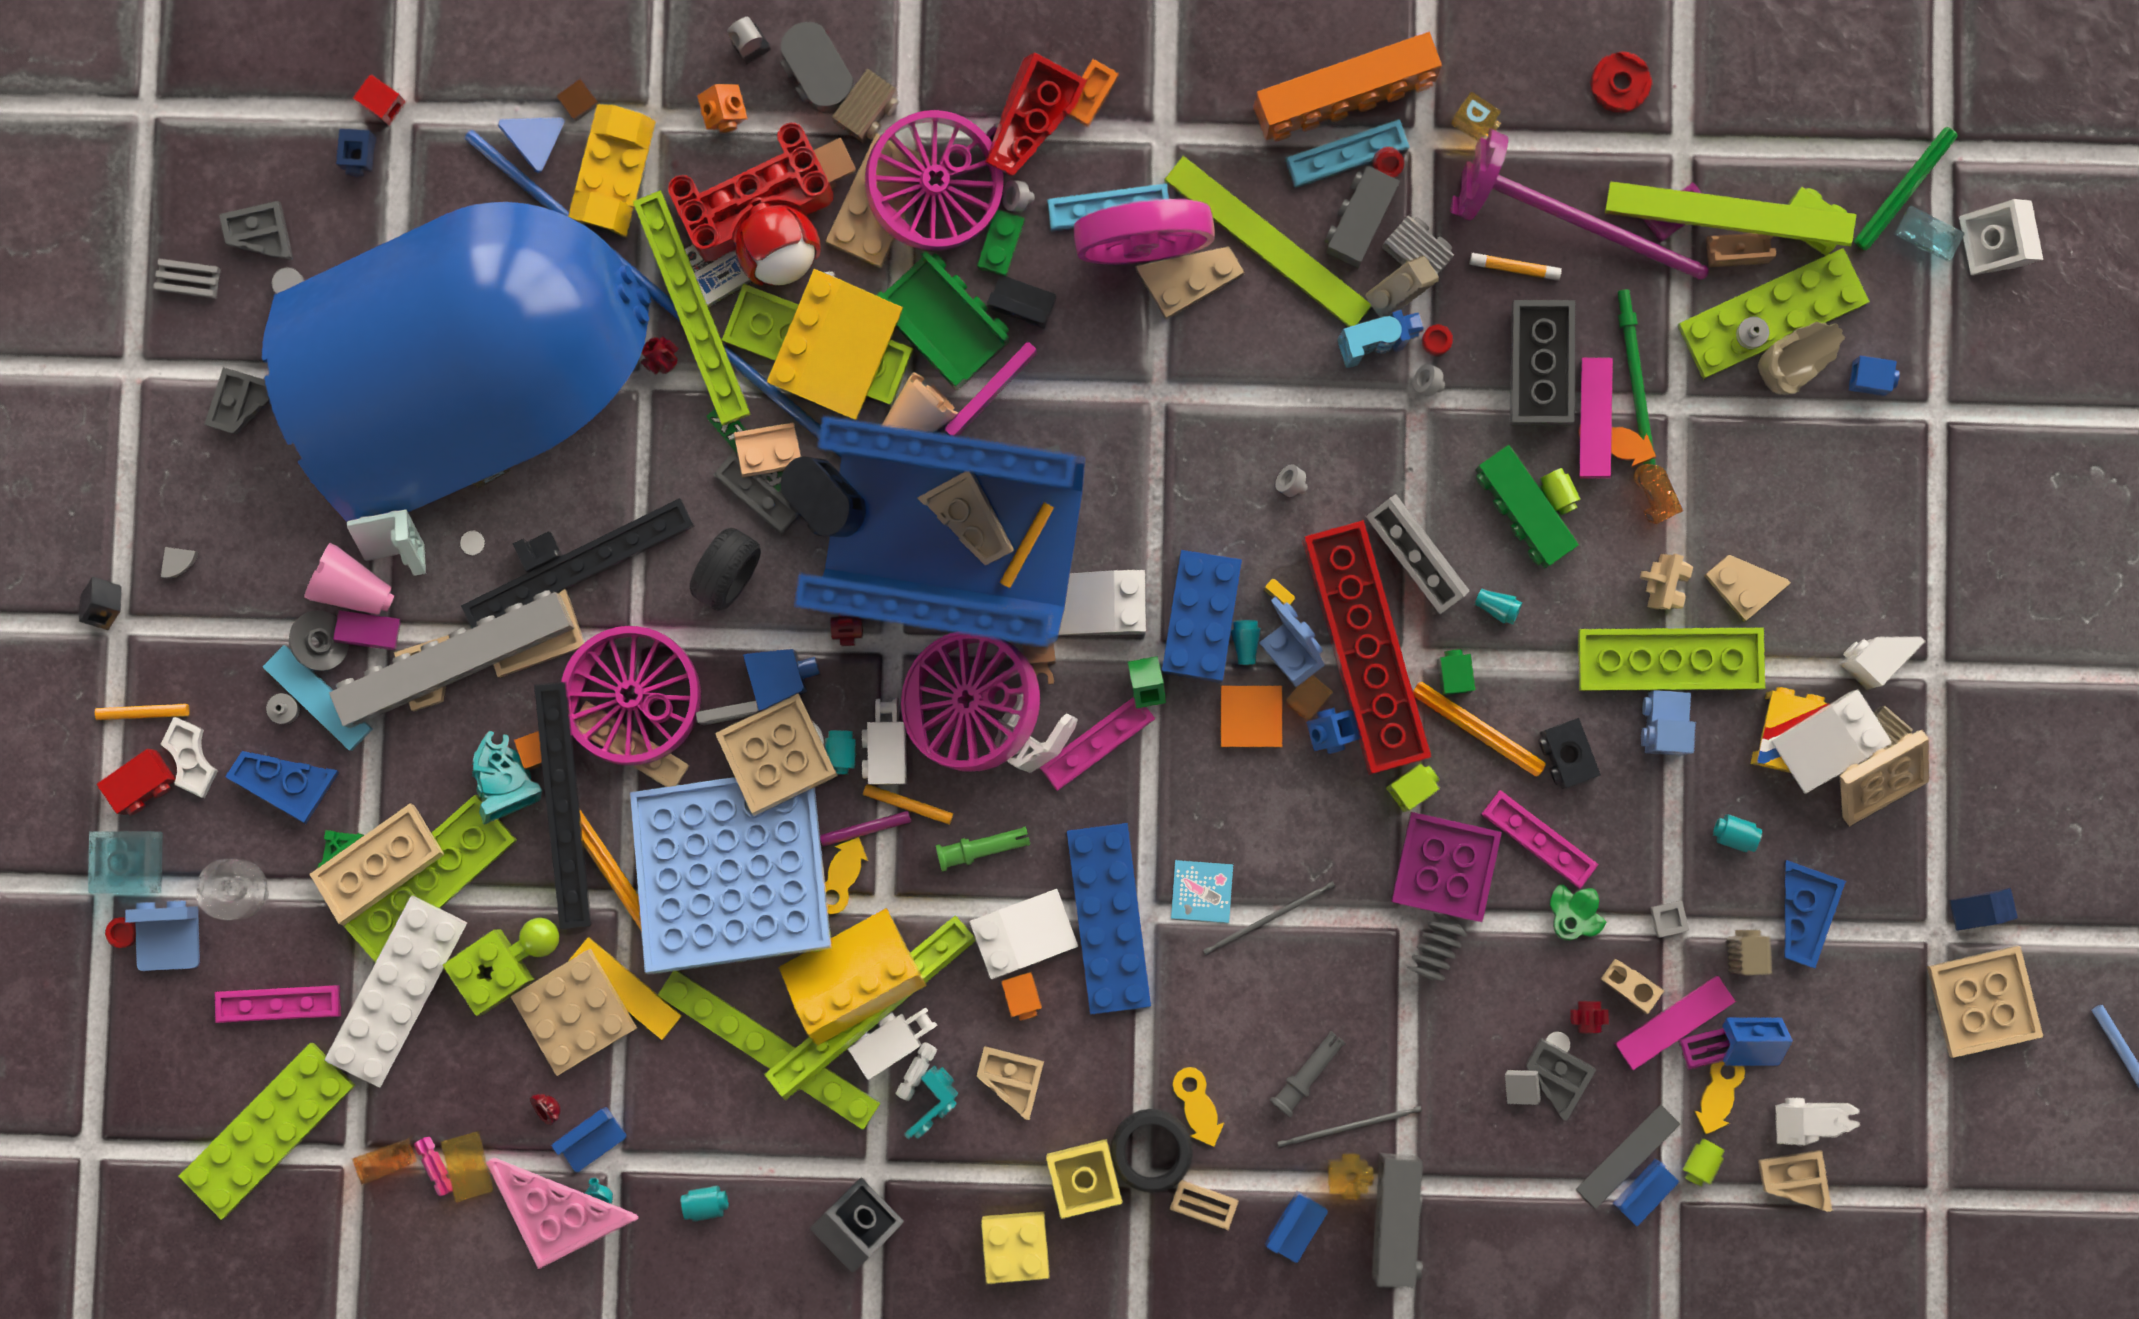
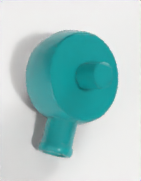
M591 1178L588 1182L590 1187H588L584 1194L612 1204V1191L608 1187L600 1185L597 1178Z

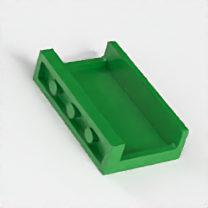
M925 250L917 263L886 292L880 291L876 296L903 307L896 328L947 382L958 391L1010 342L1007 335L1009 329L999 318H996L994 321L986 313L988 307L977 296L972 299L965 291L968 288L967 285L956 274L951 277L944 270L947 265L936 253L931 256Z

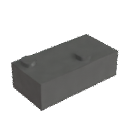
M1513 300L1511 304L1510 426H1572L1574 423L1575 300Z
M1379 1153L1372 1278L1378 1286L1416 1288V1280H1421L1422 1261H1417L1419 1219L1422 1212L1421 1184L1423 1161L1416 1155Z

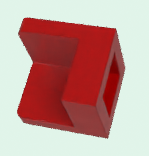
M373 75L368 76L353 97L362 108L388 126L406 103L399 93Z

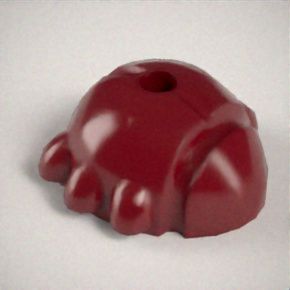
M535 1094L530 1097L533 1109L545 1124L551 1126L559 1119L561 1108L555 1098L550 1095L545 1096V1094Z

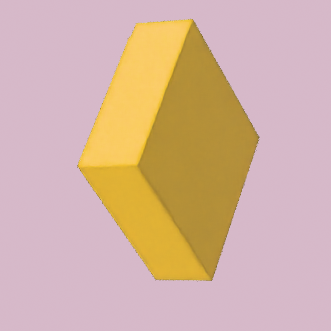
M1271 579L1263 589L1272 598L1276 597L1283 605L1286 602L1291 605L1295 600V596L1275 579Z

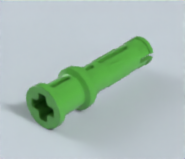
M1026 826L970 842L969 839L962 838L956 844L943 847L940 844L935 845L942 872L947 871V868L962 863H966L967 866L972 865L975 858L1030 846L1029 837L1019 840L1015 839L1016 837L1028 834Z

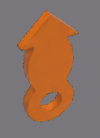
M1612 427L1611 455L1623 460H1634L1632 467L1656 458L1647 434L1643 440L1630 429Z

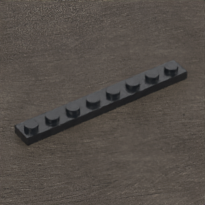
M679 498L461 605L471 628H475L478 626L476 622L485 617L494 615L497 618L506 614V608L517 603H522L523 606L534 601L533 597L547 590H550L551 593H560L564 589L567 590L695 527L682 499Z
M567 683L535 684L534 692L560 929L587 927L592 925Z

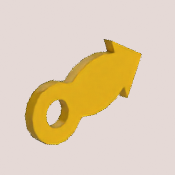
M859 837L835 846L841 849V851L834 856L830 863L825 889L826 893L829 890L837 891L840 898L835 905L827 903L828 914H836L845 909L849 901L848 888L855 883L859 876L861 859L868 861Z
M1724 1062L1711 1064L1710 1074L1712 1081L1702 1094L1701 1112L1694 1110L1705 1134L1730 1124L1723 1120L1733 1107L1734 1088L1744 1079V1066H1733L1735 1070L1733 1077L1725 1079L1721 1075V1068L1725 1065Z
M1192 1067L1183 1068L1174 1077L1173 1089L1176 1095L1185 1102L1186 1119L1197 1132L1190 1136L1214 1147L1224 1122L1217 1125L1218 1116L1216 1108L1211 1099L1205 1094L1207 1084L1202 1072ZM1193 1077L1197 1081V1087L1194 1091L1188 1092L1183 1089L1182 1082L1185 1078Z

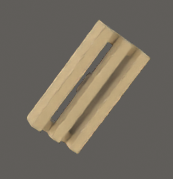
M1181 1180L1175 1191L1170 1210L1229 1230L1238 1199ZM1185 1188L1230 1204V1207L1226 1209L1182 1192ZM1183 1200L1225 1215L1226 1219L1222 1221L1178 1205L1179 1201Z

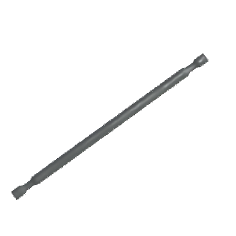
M1334 882L1328 883L1325 887L1307 894L1226 937L1214 946L1204 949L1205 955L1321 895L1324 891L1336 887Z
M1421 1106L1410 1110H1402L1294 1137L1290 1140L1278 1141V1148L1291 1143L1296 1144L1404 1117L1411 1113H1420L1422 1109Z

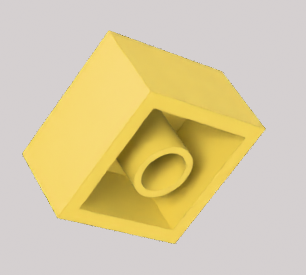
M1107 1139L1047 1154L1046 1158L1061 1219L1122 1204Z
M1044 1211L983 1216L982 1232L987 1283L1049 1278Z

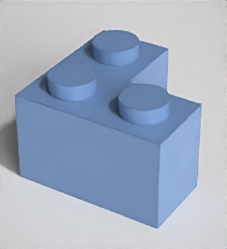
M1654 690L1648 692V697H1644L1642 713L1647 716L1646 728H1642L1641 746H1645V753L1678 756L1694 753L1695 722L1689 721L1691 693Z

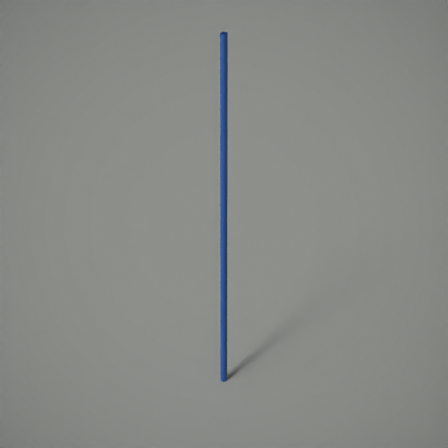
M470 130L465 135L464 139L546 209L566 216L569 215V211L477 133ZM613 250L624 265H628L632 269L636 281L641 287H645L648 290L650 297L680 321L672 299ZM723 343L731 365L820 440L821 425L774 385L767 383L766 378ZM832 450L836 455L842 458L841 451Z

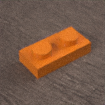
M1092 59L1082 76L1087 82L1074 110L1067 115L1086 127L1090 126L1119 77V73L1095 59Z

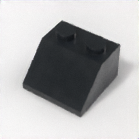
M861 1177L810 1229L853 1273L877 1251L904 1221Z

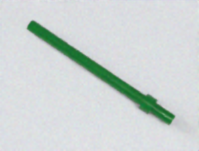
M1624 289L1617 291L1621 313L1618 315L1619 327L1623 328L1638 432L1643 440L1647 434L1653 447L1635 326L1638 325L1637 315L1632 309L1630 290ZM1655 459L1643 463L1644 470L1656 469Z

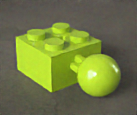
M534 918L524 924L520 931L519 941L513 945L510 944L501 929L493 930L442 966L474 1014L481 1016L535 980L522 960L529 955L545 957L551 954L559 943V932L555 924L550 920ZM485 967L493 968L494 971L490 974L492 979L484 977Z

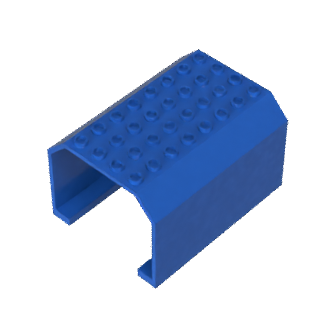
M823 416L818 448L842 452L839 473L865 500L866 513L861 527L853 535L848 537L830 536L826 565L822 577L799 574L795 606L1047 646L1057 641L1065 610L1083 494L1085 457ZM965 471L975 473L1014 549L1013 552L986 566L959 540V537L947 525H944L937 518V515L927 505H924L918 499L919 496ZM1043 502H1046L1053 506L1054 509L1011 588H1008L1001 584L1000 580Z

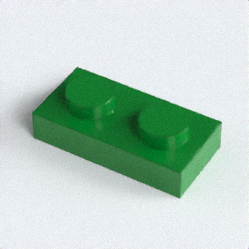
M997 209L977 265L979 269L1007 276L1025 218Z

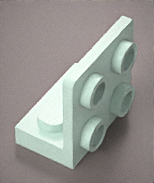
M406 509L347 521V528L365 560L400 554L403 564L409 566L414 576L426 574L425 546Z

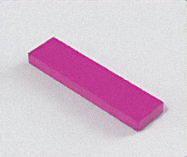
M1030 342L1026 343L945 427V432L948 436L958 437L1037 355V349Z
M1582 358L1580 478L1611 479L1613 358Z
M1133 697L1063 748L1058 756L1039 768L1056 791H1058L1154 721L1155 717L1147 707L1136 709Z
M1501 790L1496 793L1481 813L1489 822L1578 889L1582 888L1599 865Z
M1715 976L1614 1044L1630 1068L1634 1070L1736 1001L1720 977Z
M340 985L215 992L216 1023L341 1016Z

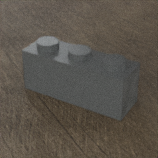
M1369 166L1366 167L1363 174L1357 172L1350 187L1355 192L1350 201L1344 199L1337 214L1342 219L1338 227L1331 226L1324 242L1329 244L1326 253L1359 268L1400 181Z

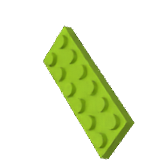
M1844 248L1682 321L1677 326L1702 378L1705 379L1766 351L1776 341L1799 328L1809 326L1814 322H1830L1867 305L1870 301ZM1749 317L1761 318L1767 323L1769 328L1767 341L1756 349L1743 347L1736 337V330L1739 324Z
M743 284L722 341L776 361L798 304ZM893 340L889 341L867 394L868 397L891 406L893 405L914 350L913 348Z
M1764 628L1579 629V691L1765 689Z
M475 794L432 832L445 855L344 925L346 930L375 963L411 895L441 909L517 841L499 819L485 825L483 824L479 814L483 801L478 795Z
M310 1043L179 1175L180 1179L221 1220L225 1219L356 1086L338 1067L324 1061L326 1055L314 1043Z

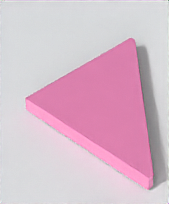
M493 1158L486 1162L538 1269L638 1219L634 1213L499 1159Z

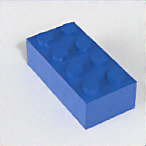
M1181 550L1162 674L1222 683L1242 559Z

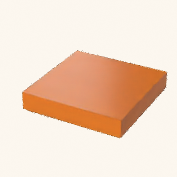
M1221 686V747H1282V686Z

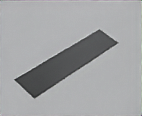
M1660 1105L1576 1189L1596 1209L1681 1124Z

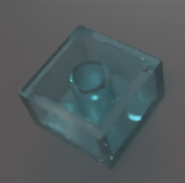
M90 831L88 893H161L163 832Z

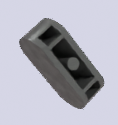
M802 22L792 26L785 33L781 41V53L784 60L780 64L788 78L794 76L799 85L795 89L802 102L806 103L809 101L812 108L820 113H835L855 84L853 77L823 26L814 22Z

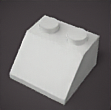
M2013 199L1959 216L1971 275L2017 268L2043 260L2032 201Z
M1877 637L1867 641L1863 639L1859 643L1854 642L1843 653L1846 659L1840 665L1866 690L1883 686L1925 640L1922 637Z

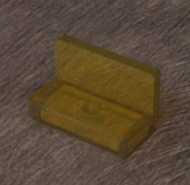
M479 1131L441 1142L456 1202L494 1191Z

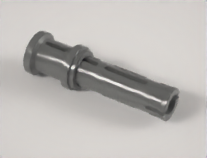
M1332 1031L1328 1033L1327 1037L1295 1076L1287 1077V1084L1276 1097H1271L1269 1100L1289 1118L1293 1116L1292 1111L1301 1099L1310 1095L1309 1092L1311 1090L1309 1087L1342 1046L1346 1044L1340 1037L1335 1041L1337 1035Z

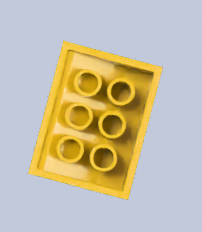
M813 269L767 383L857 420L903 307L843 280Z
M887 908L832 937L831 949L805 952L779 967L807 1034L817 1045L927 986Z

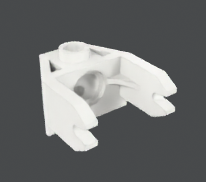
M1023 694L1017 695V702L1012 709L1019 711L1022 709ZM1006 712L1003 718L998 721L1013 732L1019 720V715ZM1066 713L1059 720L1046 742L1040 743L1030 736L1025 745L1007 762L1016 768L1032 773L1060 754L1073 733L1078 719ZM999 728L998 734L995 737L997 748L1008 738V735Z
M1785 1098V1103L1776 1105L1777 1143L1807 1145L1818 1141L1819 1136H1838L1843 1132H1850L1860 1126V1122L1851 1121L1848 1116L1858 1114L1859 1109L1849 1103H1805L1804 1098Z

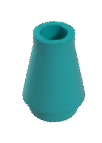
M1481 588L1474 605L1482 608L1501 623L1505 624L1507 622L1513 625L1523 602L1516 600L1517 596L1487 591Z
M1257 620L1233 621L1231 634L1238 664L1240 665L1256 664L1261 628H1258Z

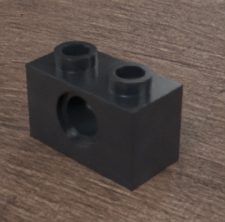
M1579 718L1540 732L1542 738L1538 739L1543 755H1549L1553 767H1550L1549 770L1555 785L1560 784L1561 789H1565L1601 776ZM1564 746L1572 748L1575 753L1574 760L1571 763H1566L1561 759L1560 751Z

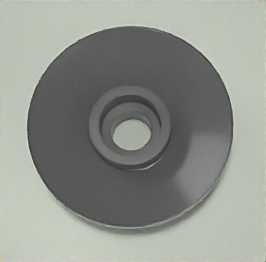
M314 610L301 615L293 623L289 633V645L296 660L304 667L315 671H325L336 667L346 657L349 644L336 643L333 640L337 622L335 615L326 611ZM312 637L319 641L318 648L312 645Z

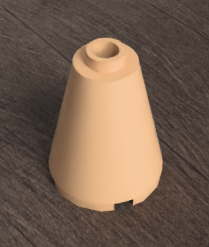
M913 373L907 380L882 426L934 433L952 421L958 412L953 411L955 407L933 385L925 387L922 384L925 378L917 373Z

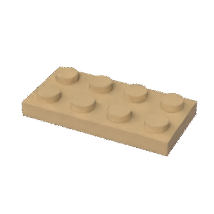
M876 133L826 239V244L882 268L895 238L886 232L876 220L870 209L865 191L867 160L873 146L881 136ZM890 140L886 142L881 151L882 154L917 170ZM906 147L923 165L919 152ZM878 160L876 176L916 178L883 161ZM876 182L877 188L883 196L918 185ZM917 191L892 199L888 203L898 212L916 195ZM909 208L901 215L903 219L905 218Z
M410 803L313 871L310 876L337 922L344 926L445 854L417 808Z

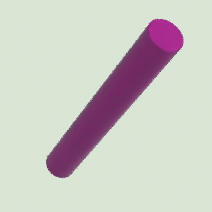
M904 811L820 835V840L823 847L911 823L909 811Z

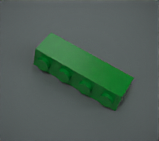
M1510 445L1497 452L1475 469L1478 473L1475 476L1476 480L1485 491L1489 489L1495 497V500H1493L1494 506L1502 516L1506 514L1513 523L1510 526L1511 530L1520 541L1525 540L1530 547L1528 554L1537 566L1541 564L1545 569L1579 546Z

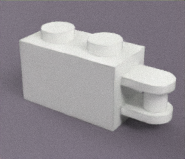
M893 698L892 702H881V699H876L875 722H867V729L862 730V747L868 748V760L862 761L863 778H868L869 785L907 784L906 728L904 722H898L897 698ZM881 714H892V722H881Z
M926 1007L907 1020L903 1014L897 1017L893 1013L889 1014L877 1023L880 1027L878 1030L871 1034L869 1032L865 1033L853 1043V1046L848 1048L867 1080L922 1045L918 1038L937 1026L936 1022L932 1023L926 1012L928 1010ZM914 1020L917 1021L922 1029L917 1034L913 1032L909 1025Z

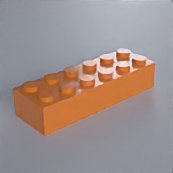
M1429 31L1257 91L1254 110L1265 140L1274 139L1275 142L1290 137L1291 132L1301 128L1303 132L1315 129L1320 125L1319 122L1330 119L1331 122H1335L1347 117V112L1359 109L1360 112L1370 110L1376 106V102L1385 99L1388 102L1396 101L1404 97V93L1413 89L1416 92L1427 90L1436 81L1442 63Z

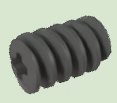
M1434 912L1433 914L1439 922L1428 923V926L1434 933H1423L1422 936L1428 942V945H1417V948L1423 955H1413L1412 959L1418 966H1407V968L1432 981H1444L1445 977L1439 970H1450L1451 967L1445 961V958H1456V955L1450 948H1460L1461 944L1455 937H1466L1467 933L1461 928V925Z

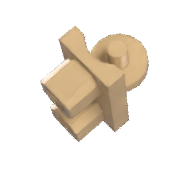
M1660 554L1659 562H1653L1651 572L1641 571L1640 578L1648 581L1646 592L1650 593L1647 607L1652 609L1683 608L1686 596L1685 593L1675 590L1677 581L1688 582L1693 570V566L1683 561L1684 556L1679 554Z

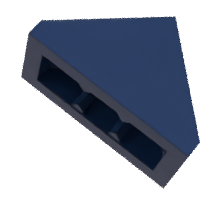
M2011 888L1949 900L1956 931L1998 925L2018 918Z

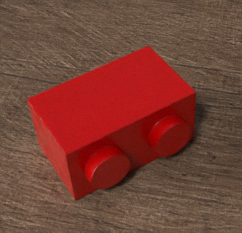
M146 749L96 785L116 814L132 816L145 808L144 802L153 796L154 798H159L171 789L169 785L175 782L176 778L157 750Z

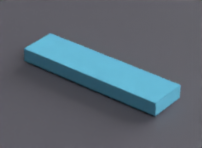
M1399 119L1286 157L1285 161L1294 187L1297 188L1373 162L1374 155L1381 148L1393 147L1401 153L1409 150L1410 147Z
M1167 184L1047 199L1051 231L1074 228L1075 222L1083 216L1105 208L1134 202L1169 199Z
M283 645L263 666L275 680L349 751H352L373 730L366 722L352 728L344 727L329 695V692L333 690L311 669L300 664L292 654L291 649L286 645Z

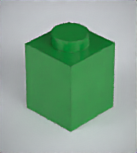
M1462 649L1444 651V657L1437 659L1441 694L1444 696L1475 691L1471 654L1463 655Z
M1158 656L1128 661L1136 709L1166 703Z

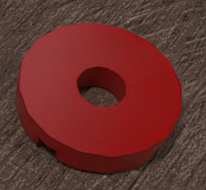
M1623 51L1607 55L1601 59L1593 70L1590 81L1592 94L1596 101L1609 111L1617 113L1630 112L1639 107L1650 93L1652 77H1650L1649 68L1645 61L1636 54ZM1624 75L1629 80V87L1626 89L1617 88L1613 81L1614 77Z

